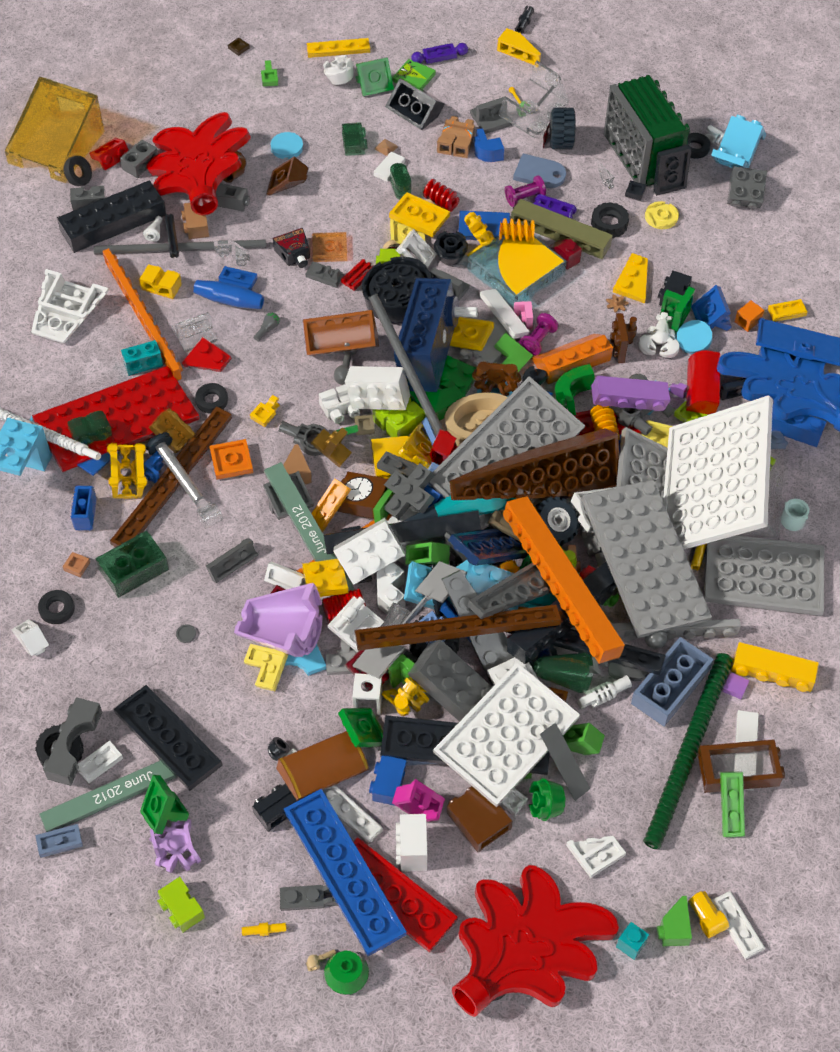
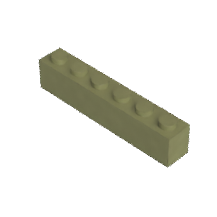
M523 199L519 200L511 212V219L514 220V224H516L518 219H520L521 224L526 219L528 225L531 220H534L535 233L555 241L572 239L582 248V252L599 259H603L611 247V234Z

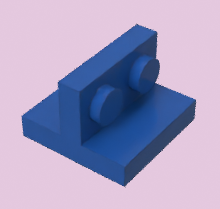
M715 285L692 304L691 308L695 319L705 322L710 326V329L716 326L728 331L732 328L729 317L731 312L720 286Z

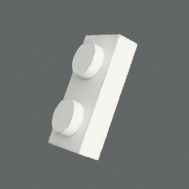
M109 741L78 763V771L90 783L123 759L122 754Z

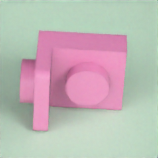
M531 301L514 302L513 311L516 315H521V321L525 322L527 329H532L533 312Z

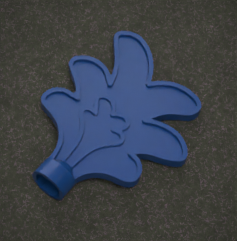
M762 346L758 355L747 352H728L722 354L719 358L717 371L720 374L747 378L741 390L744 399L753 401L769 395L773 399L772 413L777 418L788 420L800 415L815 416L834 425L833 428L840 432V375L835 373L824 375L826 362L796 357L793 361L789 353Z

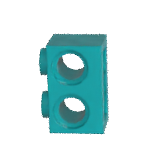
M156 340L121 350L128 376L163 366L161 352Z

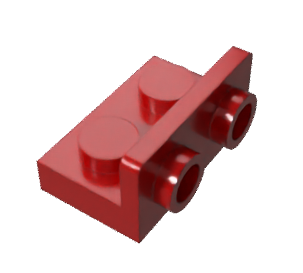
M115 137L89 154L93 160L100 162L103 170H107L121 162L120 158L129 151L125 140Z

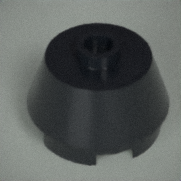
M444 231L437 236L434 250L442 263L456 265L465 256L468 250V243L462 233L458 231L456 233H447V231Z

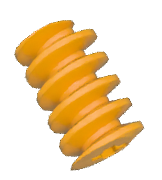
M504 218L502 223L500 222L499 240L504 235L506 240L512 236V240L515 241L518 236L519 241H522L525 236L527 242H529L530 237H532L534 242V220H531L528 225L526 219L523 224H521L520 219L514 224L513 219H510V222L507 223L506 218Z
M596 405L593 407L590 414L594 431L606 428L618 434L619 430L614 410L609 408V406Z

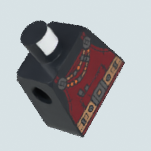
M303 228L273 238L274 251L288 266L296 263L299 268L307 266V259H310V248Z

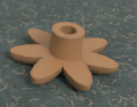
M614 294L612 299H606V302L609 303L607 308L611 309L614 307L615 313L618 309L625 311L624 306L629 303L623 301L624 296L617 297Z

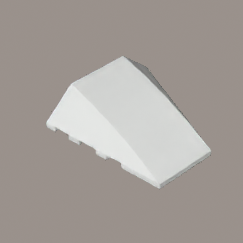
M46 269L45 280L41 287V297L38 300V311L35 313L31 333L64 344L107 294L109 288L94 283L91 288L65 281L61 273Z

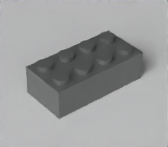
M442 640L428 643L408 673L417 684L459 722L493 688Z

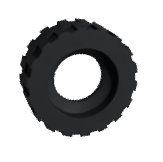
M605 202L594 208L591 218L592 227L611 234L612 238L620 237L627 231L629 213L622 205ZM604 216H613L618 219V223L613 225L602 222V218Z
M61 724L46 728L39 735L38 740H36L35 751L42 766L45 760L50 758V746L58 739ZM80 735L73 741L70 747V754L76 758L77 763L82 759V754L84 753V745Z

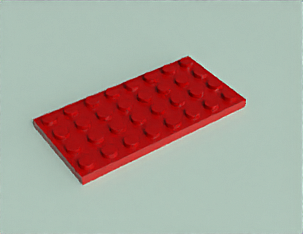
M165 366L34 414L32 418L34 423L83 443L89 449L102 455L107 453L108 444H117V446L135 445L156 436L149 429V426L163 411L169 408L175 411L186 424L198 421L199 414L169 367ZM47 441L49 449L62 472L78 467L77 464L92 459L89 456H81L58 444Z

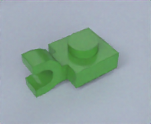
M266 60L265 70H261L263 87L278 86L277 69H272L271 60Z

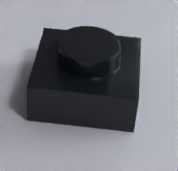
M630 180L625 197L641 201L646 184Z

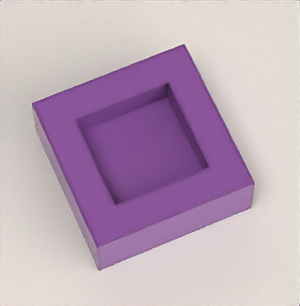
M730 672L722 692L742 699L750 680Z

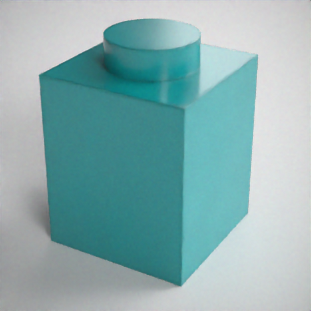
M630 922L619 937L616 948L635 960L647 943L650 934Z

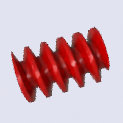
M431 179L423 190V196L426 199L432 200L437 206L450 212L459 204L460 199L457 197V192H452L451 188L447 189L446 185L441 186V182L436 183V179Z

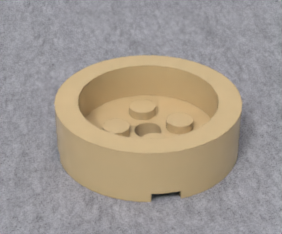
M477 393L454 402L446 411L445 426L446 431L457 438L455 441L456 445L459 446L508 397L497 393Z

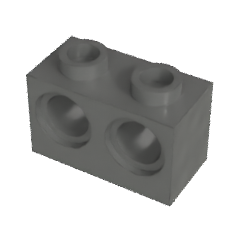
M141 140L120 158L122 170L138 178L147 170L149 161L158 155L157 147Z

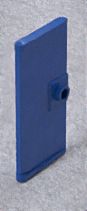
M764 318L758 319L756 346L790 353L793 356L808 360L814 359L840 366L839 337Z

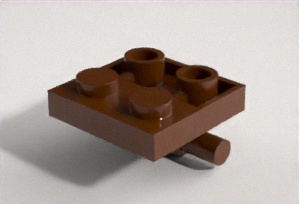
M616 313L615 321H612L613 332L610 333V341L614 343L613 356L617 357L618 363H625L628 344L633 343L637 333V318L631 317L629 323L625 324L623 313Z

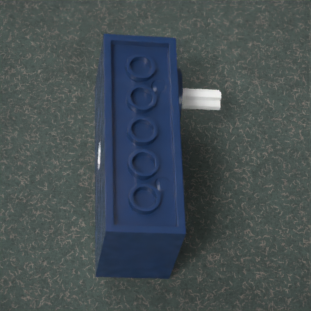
M416 278L399 334L400 342L425 392L438 391L454 328L458 324L459 317L478 316V307H459L458 298L453 293L451 279ZM394 351L396 367H402ZM406 375L409 391H414Z

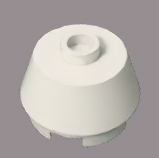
M347 55L337 56L334 61L330 63L326 61L323 64L324 74L334 85L345 84L354 76V62L351 60V57L347 58Z

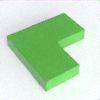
M507 333L494 345L499 352L507 357L502 364H515L518 372L533 356Z

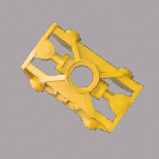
M108 444L107 452L111 458V477L108 479V484L112 486V497L116 499L141 498L144 486L147 484V479L144 477L143 454L146 452L145 444H135V446ZM117 450H120L123 456L121 463L117 460ZM131 450H135V459L130 464L128 456ZM128 468L131 471V475L123 476L121 470ZM122 481L124 489L122 494L118 495V484ZM131 481L136 485V494H132L131 489H129Z

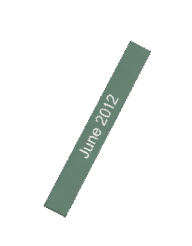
M282 462L265 469L266 477L315 562L337 559L334 553H326L324 535ZM345 573L348 592L350 590L353 591L355 588Z
M158 761L39 813L46 832L57 830L147 791L153 775H161L165 782L176 777L161 761Z

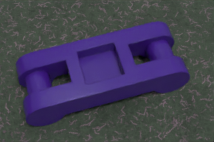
M538 194L533 203L571 219L573 218L572 215L577 211V207L573 204L542 194Z

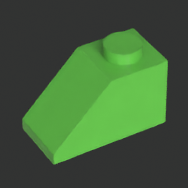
M591 723L572 725L563 735L570 751L582 755L599 754L605 736Z
M682 896L662 918L660 926H657L658 939H662V946H689L692 935L687 896Z

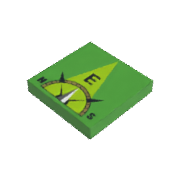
M408 59L392 77V81L398 83L401 78L423 90L435 76L436 70Z

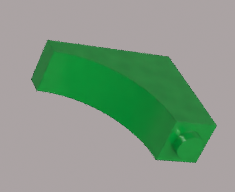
M456 385L446 389H438L437 392H425L439 421L445 418L446 411L454 402L466 397L465 393L462 390L460 391ZM410 391L411 402L414 401L422 408L415 392Z

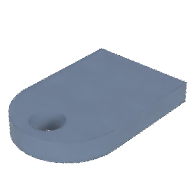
M523 153L513 175V180L530 184L533 183L534 177L539 175L543 179L546 188H556L564 183L566 169L559 162ZM554 175H560L561 177L556 178Z

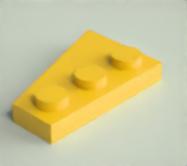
M632 253L613 287V293L645 304L648 258Z

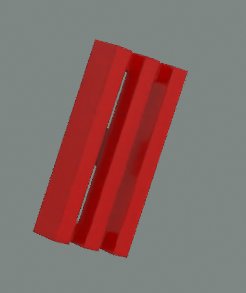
M362 259L341 278V283L355 291L362 285L365 274H362L373 266H371L370 262L366 263V260Z

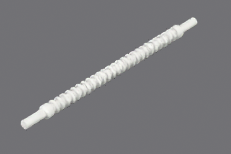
M0 407V420L2 421L11 418L38 425ZM42 426L47 441L58 444L81 456L86 455L95 460L101 458L100 453L89 449L87 445Z

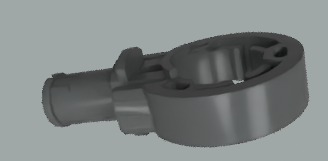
M285 421L281 422L278 431L294 437L293 443L298 444L304 453L311 456L323 454L318 449H314L315 447L307 442V438L311 435H318L323 429L328 431L325 427L318 424L305 425L303 423L297 427Z

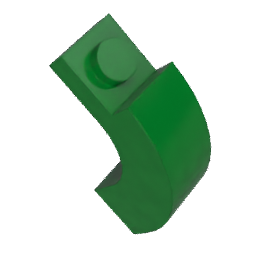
M590 364L569 370L556 382V400L572 415H576L573 397L580 392L592 390L591 386L595 380V375Z

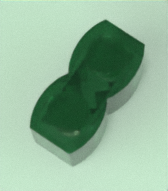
M361 122L342 124L345 156L365 154V149H368L367 139H364L366 137L365 127H362Z
M95 411L85 417H77L67 422L72 439L87 446L94 441L106 440L112 435L111 426L103 411Z

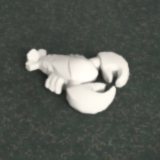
M662 312L661 315L658 314L656 316L658 320L656 327L650 326L646 334L639 339L638 347L644 354L655 355L656 351L654 350H656V346L653 341L659 345L665 344L660 349V351L665 352H660V356L672 358L679 352V343L675 338V331L668 329V322L672 320L671 316H668V313Z

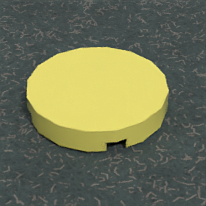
M663 201L650 204L645 212L646 222L656 229H669L677 223L679 216L678 210L674 205L665 204Z

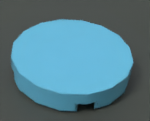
M291 132L277 134L270 143L272 153L280 159H284V157L288 159L293 156L297 157L303 150L301 137Z
M691 320L684 323L677 332L679 347L688 354L707 350L712 343L713 337L710 326L700 320Z

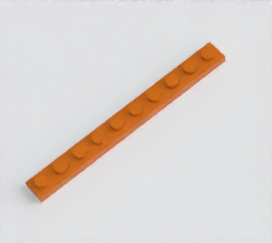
M109 248L103 250L104 261L150 340H156L163 362L169 367L176 380H181L183 368L180 362L175 361V354L172 349H168V343L165 337H161L158 325L153 324L154 320L151 313L146 312L145 303L143 300H139V294L136 289L132 288L130 278L125 277L126 274L123 266L118 265L117 256L115 254L112 255Z

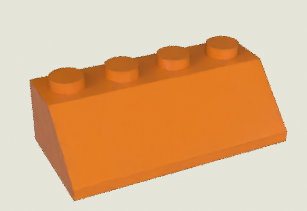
M591 334L536 355L531 359L538 369L546 371L548 375L546 382L551 384L558 381L564 373L576 367L588 364L591 367H595L610 361L613 346L604 334Z

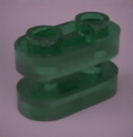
M393 164L390 167V184L395 197L400 200L406 192L411 194V177L404 164Z

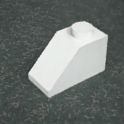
M29 619L11 629L31 656L43 653L46 650L45 648L49 646L39 626Z

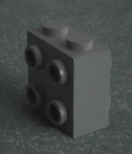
M733 166L730 175L727 204H731L733 207L746 206L749 209L760 208L764 199L767 171Z

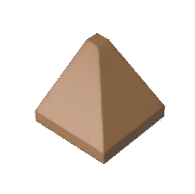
M384 139L375 147V150L388 156L398 146Z

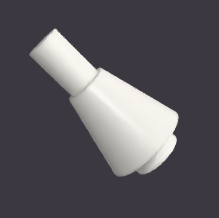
M157 216L154 222L144 230L143 235L146 240L157 242L160 239V224L162 222L160 216Z

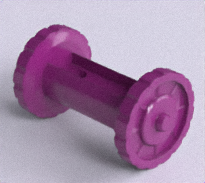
M539 175L534 177L533 183L515 189L508 185L504 190L506 200L512 208L517 205V201L535 194L546 196V186Z
M539 314L536 319L538 326L530 336L525 335L519 341L520 345L533 356L541 352L540 343L548 332L554 333L559 327L557 320L550 314Z

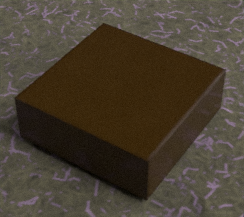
M238 37L228 44V49L239 56L250 49V45Z

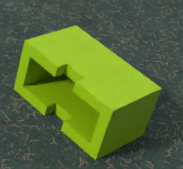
M181 877L176 878L157 891L160 898L157 900L163 911L168 910L171 915L169 917L171 924L175 929L179 927L182 933L205 918L202 908L194 897L191 898V895L188 893L190 891Z

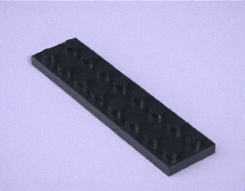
M385 715L380 757L389 756L410 761L446 764L433 753V749L458 723ZM549 751L529 773L548 775Z

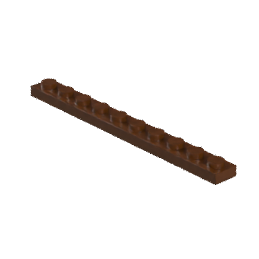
M216 407L196 431L194 437L189 440L177 455L176 459L187 474L191 472L209 449V446L213 444L231 421V413ZM169 467L111 538L110 544L127 553L180 486V482Z
M557 605L501 611L483 619L477 615L358 629L354 630L357 650L360 651L561 625V618Z

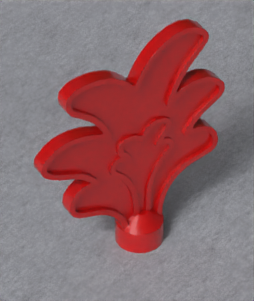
M222 112L204 120L194 132L183 127H170L158 132L152 141L158 149L165 150L166 152L158 154L147 164L150 174L159 176L153 183V186L160 196L174 192L188 194L191 209L198 215L213 213L218 207L216 196L218 185L242 165L238 155L234 152L251 139L247 128L236 127L227 130L232 124V119L228 113Z
M535 865L526 866L521 873L522 906L514 893L504 884L489 879L478 881L475 888V897L484 914L485 921L474 917L468 918L460 924L458 935L469 953L471 969L468 975L452 987L454 999L467 1014L473 1017L480 1014L495 998L507 993H524L538 999L549 1007L558 1006L563 1000L566 990L565 982L561 976L590 981L597 972V961L593 952L579 941L613 940L619 929L615 916L604 907L592 903L574 902L561 905L560 893L555 881L547 872Z

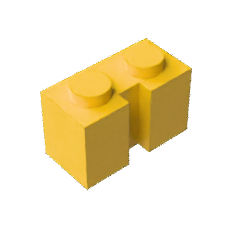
M148 264L139 279L141 290L174 299L182 285L180 273L170 270L164 272L161 267Z

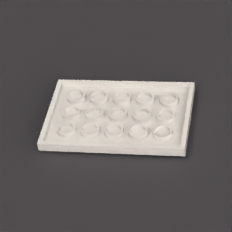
M516 663L433 749V753L497 807L548 752L540 733L556 722L561 734L564 735L580 718V714L520 664Z

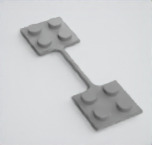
M439 561L415 590L417 593L425 595V597L402 624L410 623L427 601L434 599L443 603L449 594L441 579L461 569ZM461 570L462 573H463L464 576H465V575L467 574V572L464 571V570ZM399 645L365 650L352 666L380 679L405 648Z

